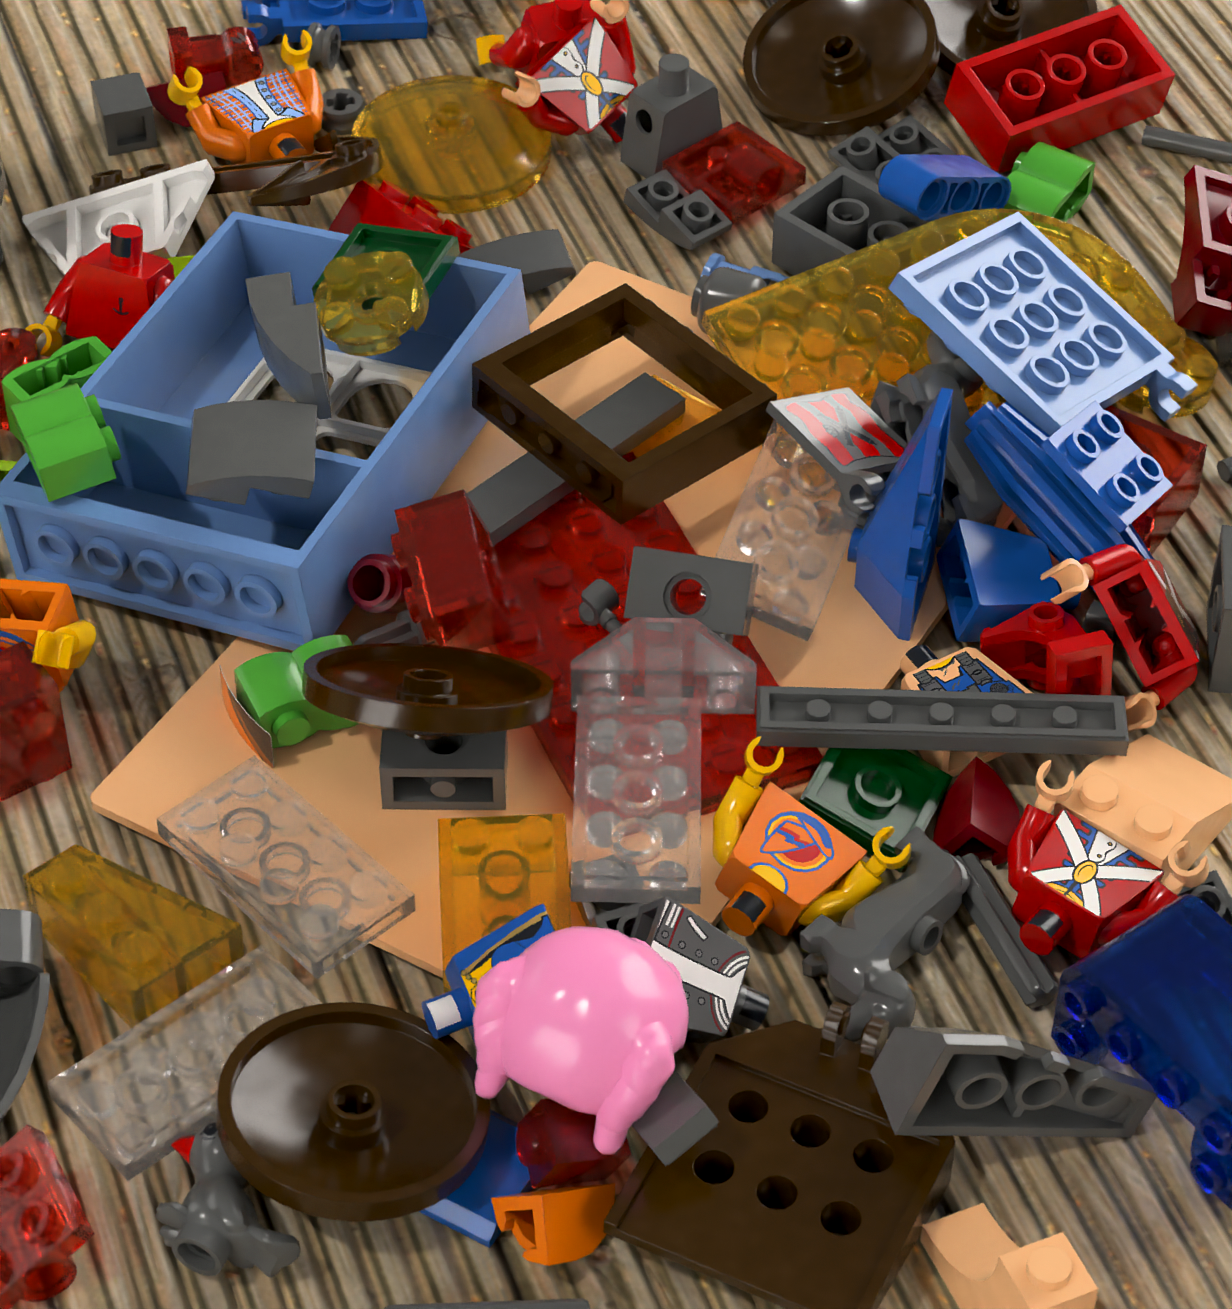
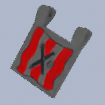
M849 387L770 401L766 411L837 481L844 502L849 510L855 514L872 512L875 505L868 501L865 492L873 495L883 492L885 482L878 474L892 471L908 444ZM945 467V472H944V479L946 478V476H947V474H948V471H947V468H946V467Z

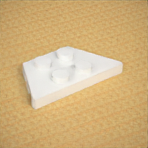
M207 159L24 215L22 216V222L63 275L68 272L79 257L88 255L103 243H110V229L119 224L136 225L143 230L142 252L163 258L175 257L215 179V173Z

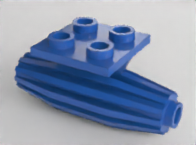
M1096 400L1051 436L1007 401L998 408L991 401H988L965 422V425L971 432L966 436L964 442L1000 498L1037 538H1040L1047 544L1048 551L1059 563L1069 558L1079 561L1083 557L1118 544L1133 546L1144 560L1147 558L1155 560L1131 523L1167 492L1173 484L1164 476L1159 463L1152 456L1143 453L1124 432L1119 419L1111 412L1104 410ZM1088 585V587L1095 592L1093 586Z

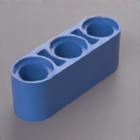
M902 154L894 157L885 166L880 175L878 190L882 197L924 221L988 220L998 215L1005 207L1011 193V182L1005 176L967 155Z

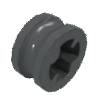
M313 22L307 31L312 38V48L307 61L308 66L314 67L318 62H321L325 69L332 70L337 63L340 52V29L336 25H330L327 29H323L322 24Z
M338 88L329 90L322 95L324 101L322 129L328 133L336 130L337 135H347L358 131L363 126V100L359 93L351 89Z

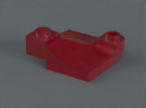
M1194 165L1184 176L1185 218L1183 242L1177 276L1171 283L1175 326L1222 338L1227 332H1232V176Z

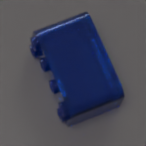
M1185 894L1063 970L1060 977L1051 1037L1063 1055L1094 1065L1103 1061L1110 1050L1119 1062L1130 1065L1140 1076L1149 1082L1155 1094L1164 1105L1170 1109H1176L1195 1127L1191 1143L1192 1160L1190 1162L1193 1178L1205 1192L1216 1195L1232 1210V926L1204 901L1194 895Z

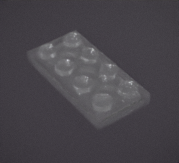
M773 419L714 558L759 564L752 617L808 641L816 626L860 514H855L849 510L844 502L837 481ZM702 586L699 593L706 596L705 589Z
M577 696L571 902L650 903L666 896L680 904H700L701 698Z
M255 755L156 818L159 836L316 979L416 911L414 893Z
M260 945L49 1080L47 1083L50 1098L118 1172L129 1181L173 1152L174 1149L171 1147L173 1142L182 1136L195 1135L203 1125L216 1118L217 1090L223 1066L235 1047L250 1032L276 1016L302 1007L322 1003L263 945Z

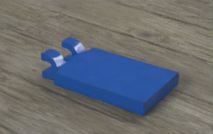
M241 0L243 19H247L248 23L263 24L257 28H246L248 47L265 46L279 34H282V38L286 34L288 42H301L302 30L308 31L310 24L313 22L322 24L323 29H327L330 25L338 26L341 33V41L427 38L428 20L423 0Z

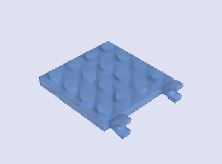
M1019 212L898 272L888 287L903 302L905 308L912 315L920 318L943 340L948 350L960 356L984 379L989 389L1001 395L1009 404L1050 436L1094 400L1105 409L1143 385L1149 388L1148 400L1151 408L1165 422L1175 416L1181 408L1170 397L1169 389L1179 398L1183 399L1193 393L1198 386L1189 376L1177 372L1170 366L1175 357Z

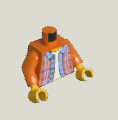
M302 30L301 33L302 50L292 49L288 44L286 34H284L282 39L281 58L286 64L294 67L295 72L292 74L287 69H283L202 97L201 101L197 94L203 84V78L196 68L188 67L184 74L189 88L182 86L177 76L173 74L168 85L169 98L178 105H186L189 112L185 115L203 149L209 155L240 164L307 155L314 152V135L321 129L324 101L315 68H309L307 63L312 48V38L306 30Z

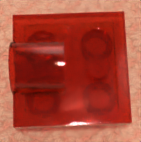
M739 121L728 125L663 161V170L667 169L689 194L701 189L733 224L806 184V167Z
M28 1124L0 1148V1309H10L20 1299L28 1302H40L53 1298L65 1291L73 1283L77 1275V1266L71 1255L95 1235L45 1133Z

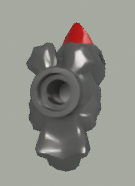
M216 1118L203 1125L195 1135L182 1136L171 1144V1147L189 1163L195 1176V1184L182 1204L178 1202L160 1203L156 1209L157 1214L155 1217L162 1224H166L160 1228L159 1234L163 1236L165 1245L172 1247L175 1257L184 1266L202 1275L215 1276L220 1273L227 1260H229L234 1266L243 1269L253 1268L255 1265L267 1277L272 1278L278 1275L281 1268L292 1264L300 1256V1242L294 1236L268 1230L259 1223L254 1204L244 1190L250 1183L240 1175L223 1150L218 1136Z

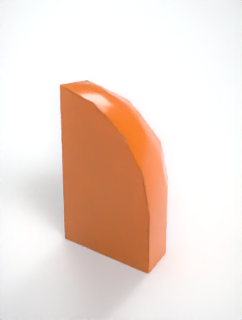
M615 1183L524 1192L492 1197L491 1201L496 1222L501 1232L511 1230L519 1245L527 1250L523 1252L522 1257L530 1262L551 1266L577 1261L595 1251L607 1235L604 1233V1220L615 1202Z

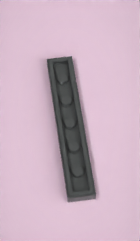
M645 372L578 417L575 421L622 457L685 413V398ZM527 452L402 537V553L416 560L422 568L443 582L571 493L575 488Z
M757 686L756 738L762 736L757 746L1127 756L1129 744L1124 696Z

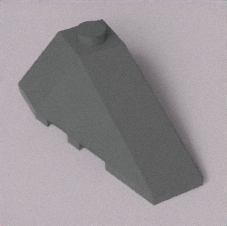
M894 1027L870 1071L895 1135L1131 1138L1159 1095L1154 1084L1005 1035L957 1028Z

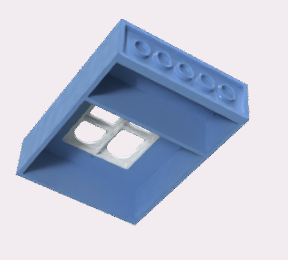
M233 211L81 387L84 397L95 394L106 427L110 426L115 436L122 458L112 462L116 479L48 502L36 472L31 465L27 453H25L0 482V524L17 580L66 583L69 585L71 593L292 651L314 639L333 635L356 604L349 593L347 584L348 576L358 560L369 554L393 553L401 542V538L406 535L488 421V419L472 408V364L530 334L521 270L456 257L452 266L416 319L316 304L325 346L327 371L333 376L334 380L329 390L332 418L321 420L317 418L316 441L325 436H333L376 447L367 460L316 449L315 479L309 499L291 495H278L269 491L250 488L245 505L212 501L203 497L186 494L191 424L194 409L232 401L257 400L275 378L268 368L259 347L245 279L290 272L297 305L313 303L315 301L312 287L349 236L339 232ZM381 383L396 384L406 388L413 397L390 428L377 427L337 417V414L350 397L357 391L370 385Z

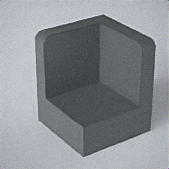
M136 72L90 81L96 123L109 156L158 147L153 105L140 73Z

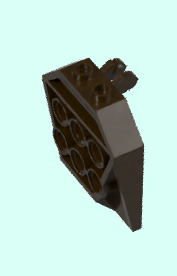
M834 1001L827 1012L823 1028H816L798 1020H792L706 1045L685 1082L708 1106L719 1120V1123L707 1135L667 1166L647 1146L604 1220V1233L786 1309H878L919 1238L922 1225L928 1222L950 1183L956 1141L953 1136L894 1134L870 1072L886 1044L890 1023L873 1016L864 1027L861 1045L844 1039L851 1017V1008ZM706 1182H718L720 1184H710ZM768 1207H779L784 1209L775 1210L770 1209ZM840 1232L845 1233L847 1235L839 1236L832 1233Z

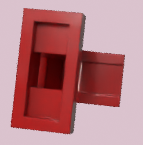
M1041 601L993 628H985L980 634V652L1013 678L1026 679L1027 684L1034 689L1043 690L1045 694L1111 695L1113 642L1104 630L1086 633L1075 617L1065 612L1057 604Z

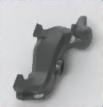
M932 331L926 341L928 355L932 364L924 366L913 375L906 374L897 380L900 392L894 388L885 389L875 397V400L886 424L906 422L905 431L907 442L909 443L941 387L953 389L945 463L948 474L943 481L941 500L944 518L940 516L937 547H941L958 519L995 526L1004 501L1000 498L964 442L966 436L971 432L965 425V422L971 416L964 399L973 395L984 383V379L960 356L948 350L943 340Z
M917 826L894 846L895 854L899 855L903 848L910 843V857H914L910 860L906 871L896 882L856 903L846 912L841 926L821 914L800 932L801 948L810 953L802 961L803 975L817 977L827 974L830 992L834 996L853 1004L850 1010V1021L844 1039L852 1042L861 1039L865 1025L873 1016L890 1023L887 1039L890 1037L894 1027H911L916 1010V1001L907 981L895 970L916 952L925 956L935 949L941 939L943 925L957 912L962 903V895L968 889L970 883V875L966 867L951 855L949 850L941 849L935 842L931 841L923 829Z

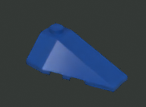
M943 387L939 390L885 482L883 492L879 493L873 503L875 508L872 512H869L864 529L854 528L848 548L847 561L856 563L854 587L898 639L910 641L936 557L953 389Z

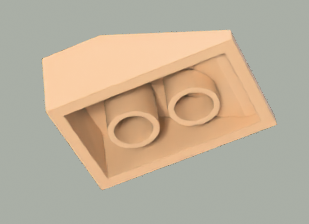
M1146 734L1128 744L1127 756L1105 755L1090 763L1074 780L1070 797L1060 804H1055L1053 815L1057 817L1058 813L1064 809L1165 871L1161 880L1163 883L1171 873L1168 857L1174 845L1181 841L1190 842L1191 850L1189 854L1178 865L1179 868L1188 870L1232 820V779L1152 735Z

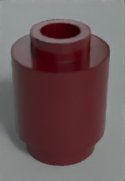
M366 555L353 566L347 582L349 593L354 602L361 609L371 613L411 611L420 604L426 592V577L422 567L416 560L405 555Z

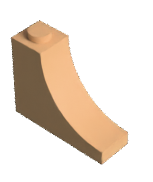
M984 1203L922 1225L920 1241L960 1309H1095L1098 1287L1064 1232L1020 1248L1001 1229Z

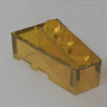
M77 844L23 875L29 911L37 914L42 919L43 937L141 1040L247 973L240 923Z

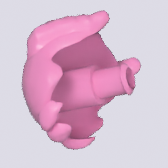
M583 926L569 927L549 933L530 945L518 957L499 962L477 982L475 994L476 1007L472 1018L474 1042L477 1049L476 1063L478 1066L475 1077V1092L481 1098H495L501 1088L511 1078L526 1089L543 1095L567 1108L596 1115L593 1136L595 1147L601 1154H615L623 1145L628 1129L645 1114L657 1099L663 1085L673 1074L675 1069L674 1053L684 1046L689 1012L682 978L678 969L673 963L664 960L645 941L634 937L630 938L619 931Z

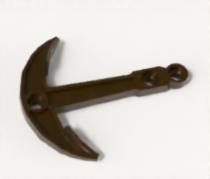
M336 130L314 140V148L319 153L212 167L215 179L207 195L257 189L247 195L250 206H308L313 195L350 186L380 171L384 166L380 143L377 138L364 136L337 137ZM155 164L141 168L139 170L140 176L123 178L122 170H108L96 173L91 176L93 184L89 186L90 195L171 170L170 164Z

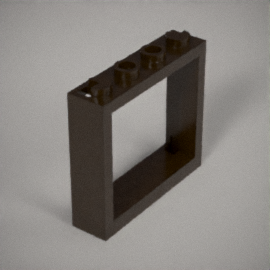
M626 283L472 364V408L620 525L774 438L775 419L766 411V408L770 401L777 400V394L765 383L760 382L734 363L727 355L716 350L697 336L690 328L682 325L659 308L653 301L647 299ZM624 336L722 410L633 461L627 462L530 385Z

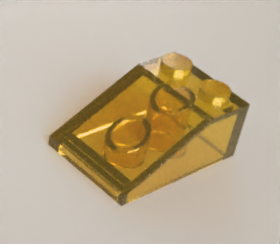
M565 813L438 819L443 991L446 993L451 991L445 973L451 958L531 908L544 903L555 931L572 926Z

